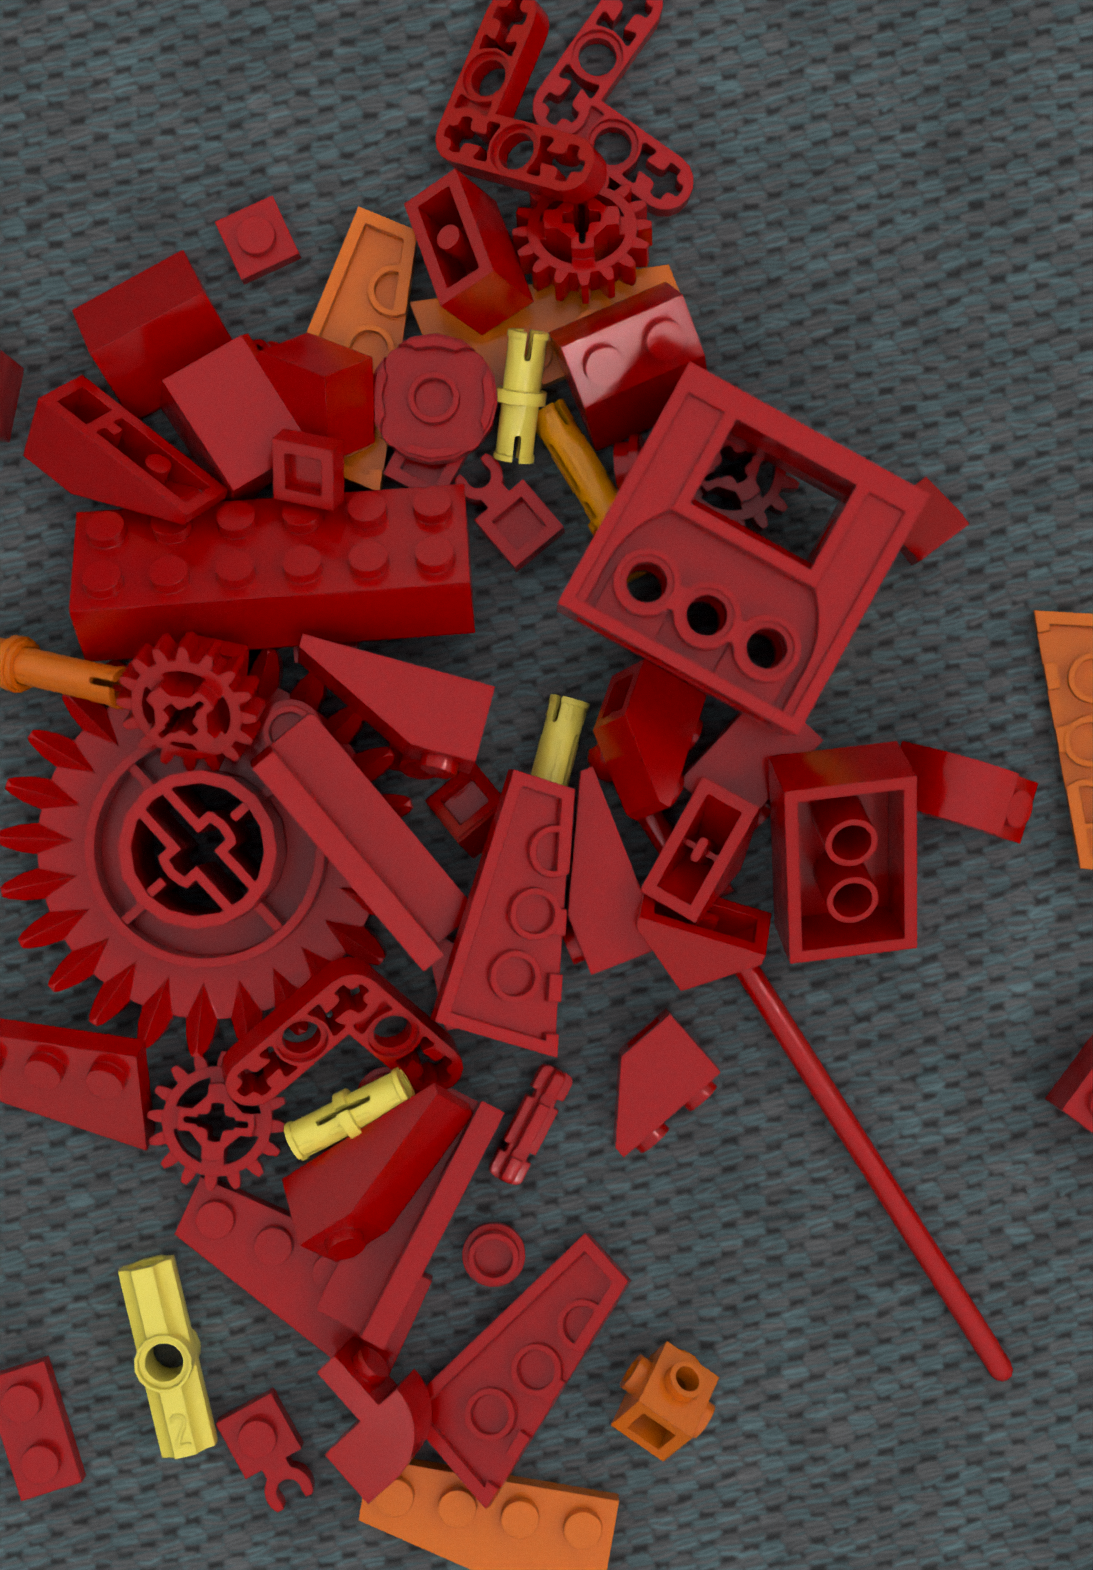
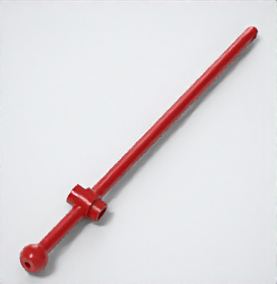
M597 744L588 750L589 767L593 766L598 779L611 782L613 780ZM662 811L638 820L658 854L661 853L673 831ZM731 883L719 898H723L734 891ZM760 965L735 973L990 1375L997 1381L1003 1382L1008 1380L1013 1373V1367L1009 1358Z

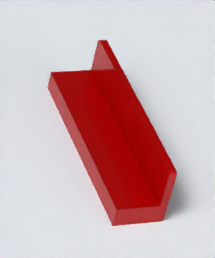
M312 713L305 715L250 760L251 767L424 972L444 955L438 943L460 925L468 898L320 720Z
M449 1088L448 1091L470 1103L473 1115L388 1232L368 1243L365 1249L357 1256L338 1262L316 1306L318 1312L360 1333L362 1339L383 1350L394 1332L505 1113L484 1101L477 1102L453 1088Z

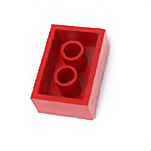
M891 741L768 756L774 925L789 963L794 964L917 948V775L899 743Z

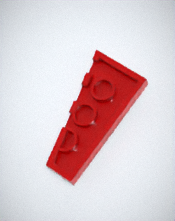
M515 769L508 770L430 1017L434 1022L552 1057H558L557 1009L558 1002H561L563 975L560 974L562 936H566L567 909H564L566 875L570 873L575 789Z
M0 1018V1102L145 1151L148 1150L150 1146L149 1138L154 1136L155 1126L154 1121L147 1118L148 1111L153 1108L145 1040Z
M201 1175L174 1235L330 1358L355 1336L363 1347L372 1348L383 1358L388 1366L390 1375L431 1285L433 1276L426 1272L423 1273L383 1350L362 1339L360 1333L318 1312L316 1308L317 1303L338 1262L298 1245L290 1211L239 1188L233 1189L230 1184L219 1180L213 1192L206 1191L205 1175Z
M589 1233L583 1234L426 1385L432 1406L431 1426L426 1440L485 1509L494 1502L632 1281Z

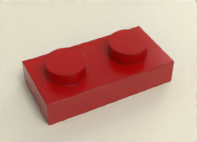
M49 1356L0 1370V1435L21 1501L81 1483L86 1477V1472Z

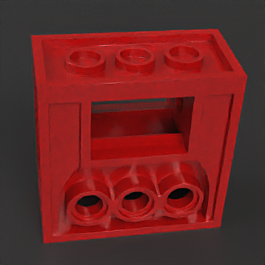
M689 362L557 603V612L638 657L646 659L780 735H798L930 494ZM725 439L732 441L839 500L806 560L694 499ZM636 572L652 574L660 584V598L654 602L647 603L636 600L627 589V578ZM702 603L714 610L718 625L713 635L704 636L691 629L687 622L689 605ZM758 634L766 637L774 648V659L767 669L756 666L747 655L746 646L751 635Z

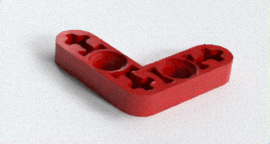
M492 0L486 10L437 128L435 137L436 149L453 168H456L465 175L570 204H581L589 201L600 192L607 176L606 161L592 144L579 135L513 118L547 38L550 26L548 15L536 0ZM524 15L526 16V20L523 23V25L514 24L511 27L510 31L508 30V26L510 25L511 21L520 22L523 19ZM511 49L513 51V54L511 56H508L507 54ZM495 69H505L506 75L500 89L491 95L481 96L479 89L484 77ZM476 134L489 146L486 152L481 146L464 143L460 149L459 144L463 138L472 139ZM532 141L534 149L530 160L523 167L508 169L507 159L511 150L521 142ZM554 158L559 164L569 167H577L582 161L584 168L580 173L571 172L566 178L555 166H552V161Z
M601 0L537 90L533 99V123L579 135L588 140L593 147L597 139L606 133L623 135L629 142L631 152L629 157L620 164H606L610 186L617 189L622 185L629 184L632 187L633 202L644 200L647 204V212L655 216L669 217L679 213L687 205L691 197L694 176L690 166L682 157L605 104L609 95L657 29L662 16L663 0H646L644 11L648 16L645 18L642 15L635 14L630 19L623 32V39L632 41L629 46H626L623 40L613 31L622 17L623 3L621 0ZM605 21L610 29L599 25ZM601 44L613 52L616 63L607 74L593 76L586 73L581 67L579 56L590 45ZM566 73H569L581 88L594 92L595 95L589 98L586 92L581 89L572 104L571 114L576 119L572 123L567 119H561L554 125L549 122L550 109L546 103L549 100L558 105L563 102L571 90V81L563 78ZM642 151H646L651 155L646 160L645 168L654 175L662 178L668 171L677 175L675 188L680 192L678 196L667 192L661 199L652 195L654 182L641 171L638 172L634 183L625 178L636 168Z
M344 957L335 959L323 967L231 1046L223 1056L221 1068L226 1092L230 1098L241 1105L257 1106L275 1098L347 1035L353 1037L391 1070L399 1067V1070L402 1069L412 1087L419 1092L433 1083L446 1090L453 1087L461 1077L463 1063L456 1042L447 1031L430 1019L425 1012L367 962L359 958ZM343 985H345L349 989H354L359 986L360 991L353 996L346 991L340 993L339 995L337 993V989ZM332 1010L333 1016L328 1018L326 1013ZM401 1016L408 1020L402 1032L395 1036L382 1037L374 1033L376 1025L386 1017ZM309 1021L317 1025L314 1035L306 1041L290 1042L283 1038L284 1031L295 1022ZM420 1043L422 1052L434 1061L442 1058L443 1061L436 1066L430 1062L422 1065L415 1048ZM272 1046L274 1051L269 1054L268 1047ZM246 1068L252 1072H257L263 1068L264 1074L259 1077L251 1073L241 1077V1071Z

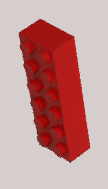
M451 484L344 492V501L334 511L273 498L222 501L185 525L128 509L76 512L69 614L84 659L88 661L132 659L141 646L147 643L155 647L160 637L166 633L170 634L177 645L185 633L194 632L196 635L249 646V650L299 646L302 634L334 643L475 633L470 536L465 485Z

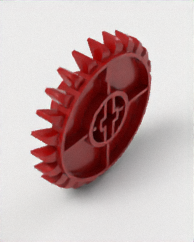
M271 648L261 650L249 673V676H258L260 680L253 696L265 700V708L258 720H260L267 708L278 701L287 699L302 701L310 705L318 713L325 728L372 784L390 769L397 758L392 748L378 747L357 753L351 745V742L363 728L365 723L363 718L349 706L339 710L330 718L320 713L319 711L327 695V687L310 672L299 681L291 693L281 690L284 673L282 657L277 650ZM112 660L106 663L116 667L128 666L127 663L120 660ZM113 685L114 691L121 692L124 686ZM63 694V702L72 718L82 729L81 733L74 739L63 733L48 730H32L27 737L29 743L38 753L57 768L52 778L27 776L13 777L7 780L5 789L10 794L29 805L41 809L39 823L20 824L0 830V845L19 852L37 854L39 868L19 874L5 882L0 887L2 897L7 899L25 901L46 899L49 912L34 921L20 934L17 940L22 948L28 949L47 946L62 940L66 941L72 951L58 965L49 979L48 986L53 992L73 987L86 981L93 975L103 982L89 1014L90 1023L100 1026L108 1022L133 1001L142 1005L138 1021L137 1039L145 1040L146 1049L160 1040L170 1028L174 1017L178 1016L186 1018V1038L191 1057H202L212 1047L219 1031L221 1019L231 1018L236 1037L240 1040L266 1017L265 1010L273 1007L277 1008L323 967L335 959L343 958L346 954H349L354 958H359L373 965H380L387 955L385 945L379 936L366 926L370 915L376 916L252 769L250 760L263 751L258 741V735L255 736L251 745H247L238 761L235 762L226 757L220 769L213 771L204 759H200L194 771H186L182 757L174 755L173 759L165 765L160 762L161 748L154 744L152 747L142 750L138 746L144 733L140 728L134 730L125 729L122 724L131 709H114L110 706L107 707L105 704ZM210 785L226 789L241 800L242 803L232 812L228 810L210 811L190 788ZM381 794L400 818L410 813L414 808L412 798L409 796ZM169 803L174 806L197 833L220 829L226 840L214 852L249 889L246 895L215 861L198 866L193 864L188 855L199 844L166 809ZM253 817L260 826L264 855L261 866L244 848L252 840L251 833L244 821L251 820ZM154 835L166 847L158 856L159 863L166 873V876L162 877L155 866L152 846ZM200 884L220 908L211 909L188 903L174 893L173 890L178 885L189 888ZM345 985L337 989L338 995L344 991L352 996L354 994V989H349ZM295 1022L288 1027L294 1034L299 1036L308 1031L312 1022Z

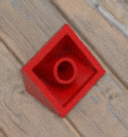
M184 250L173 254L72 310L92 359L123 407L139 420L161 409V385L163 379L233 340Z
M249 334L238 336L162 380L160 408L197 465L228 488L227 495L222 501L249 500L273 481L272 438L283 428L302 432L256 360L255 356L259 349Z

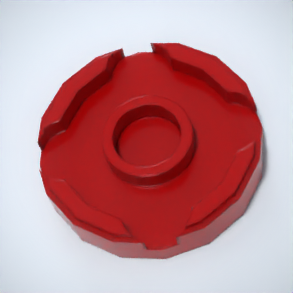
M439 333L412 336L398 344L396 349L392 350L387 357H384L374 372L373 421L386 444L408 460L427 465L457 462L477 450L493 429L498 409L495 376L483 357L462 339Z

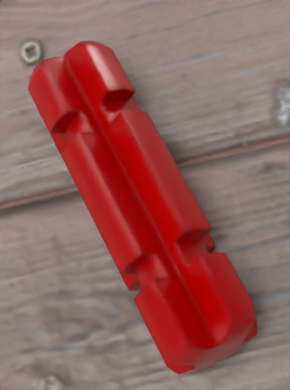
M543 1063L539 1066L530 1083V1086L534 1088L532 1095L525 1093L502 1138L507 1142L505 1148L503 1149L498 1146L489 1163V1172L499 1180L512 1185L522 1183L531 1166V1162L527 1160L529 1154L531 1153L536 1156L559 1111L554 1107L557 1100L564 1102L573 1084V1078L565 1071L550 1064Z

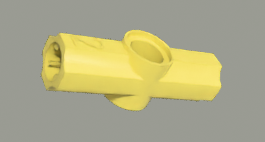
M157 1255L122 1266L118 1270V1275L137 1351L134 1359V1369L138 1380L146 1388L162 1458L179 1459L196 1455L207 1448L215 1446L218 1442V1436L199 1360L201 1344L196 1331L191 1327L175 1255ZM158 1344L175 1346L183 1357V1365L175 1368L163 1366L154 1355V1346Z

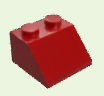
M666 281L548 332L595 451L624 440L630 434H637L655 426L689 362L707 371L705 354L683 294Z

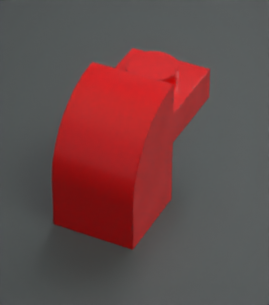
M901 742L900 747L917 775L918 814L962 825L1011 842L1021 843L1026 823L1032 813L1033 800L1038 783L1020 777L1019 773L976 759L910 742Z
M354 1336L317 1373L358 1419L340 1436L325 1453V1456L366 1503L369 1504L401 1475L423 1446L431 1426L432 1406L427 1387L415 1368L396 1384L389 1376V1369L383 1358L372 1348L363 1347Z

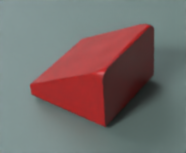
M927 477L923 478L915 486L926 491L930 496L900 549L911 566L924 559L969 525L964 515Z
M475 763L470 774L458 772L456 778H451L429 796L425 802L457 843L472 858H476L483 852L501 793Z

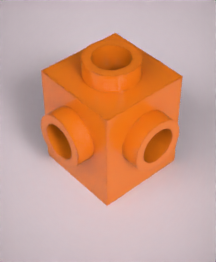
M666 1341L648 1358L642 1354L638 1355L625 1372L620 1382V1387L626 1391V1394L611 1426L661 1461H665L689 1440L697 1438L708 1425L715 1411V1405L709 1402L719 1377L701 1365L694 1355L685 1350L678 1349Z

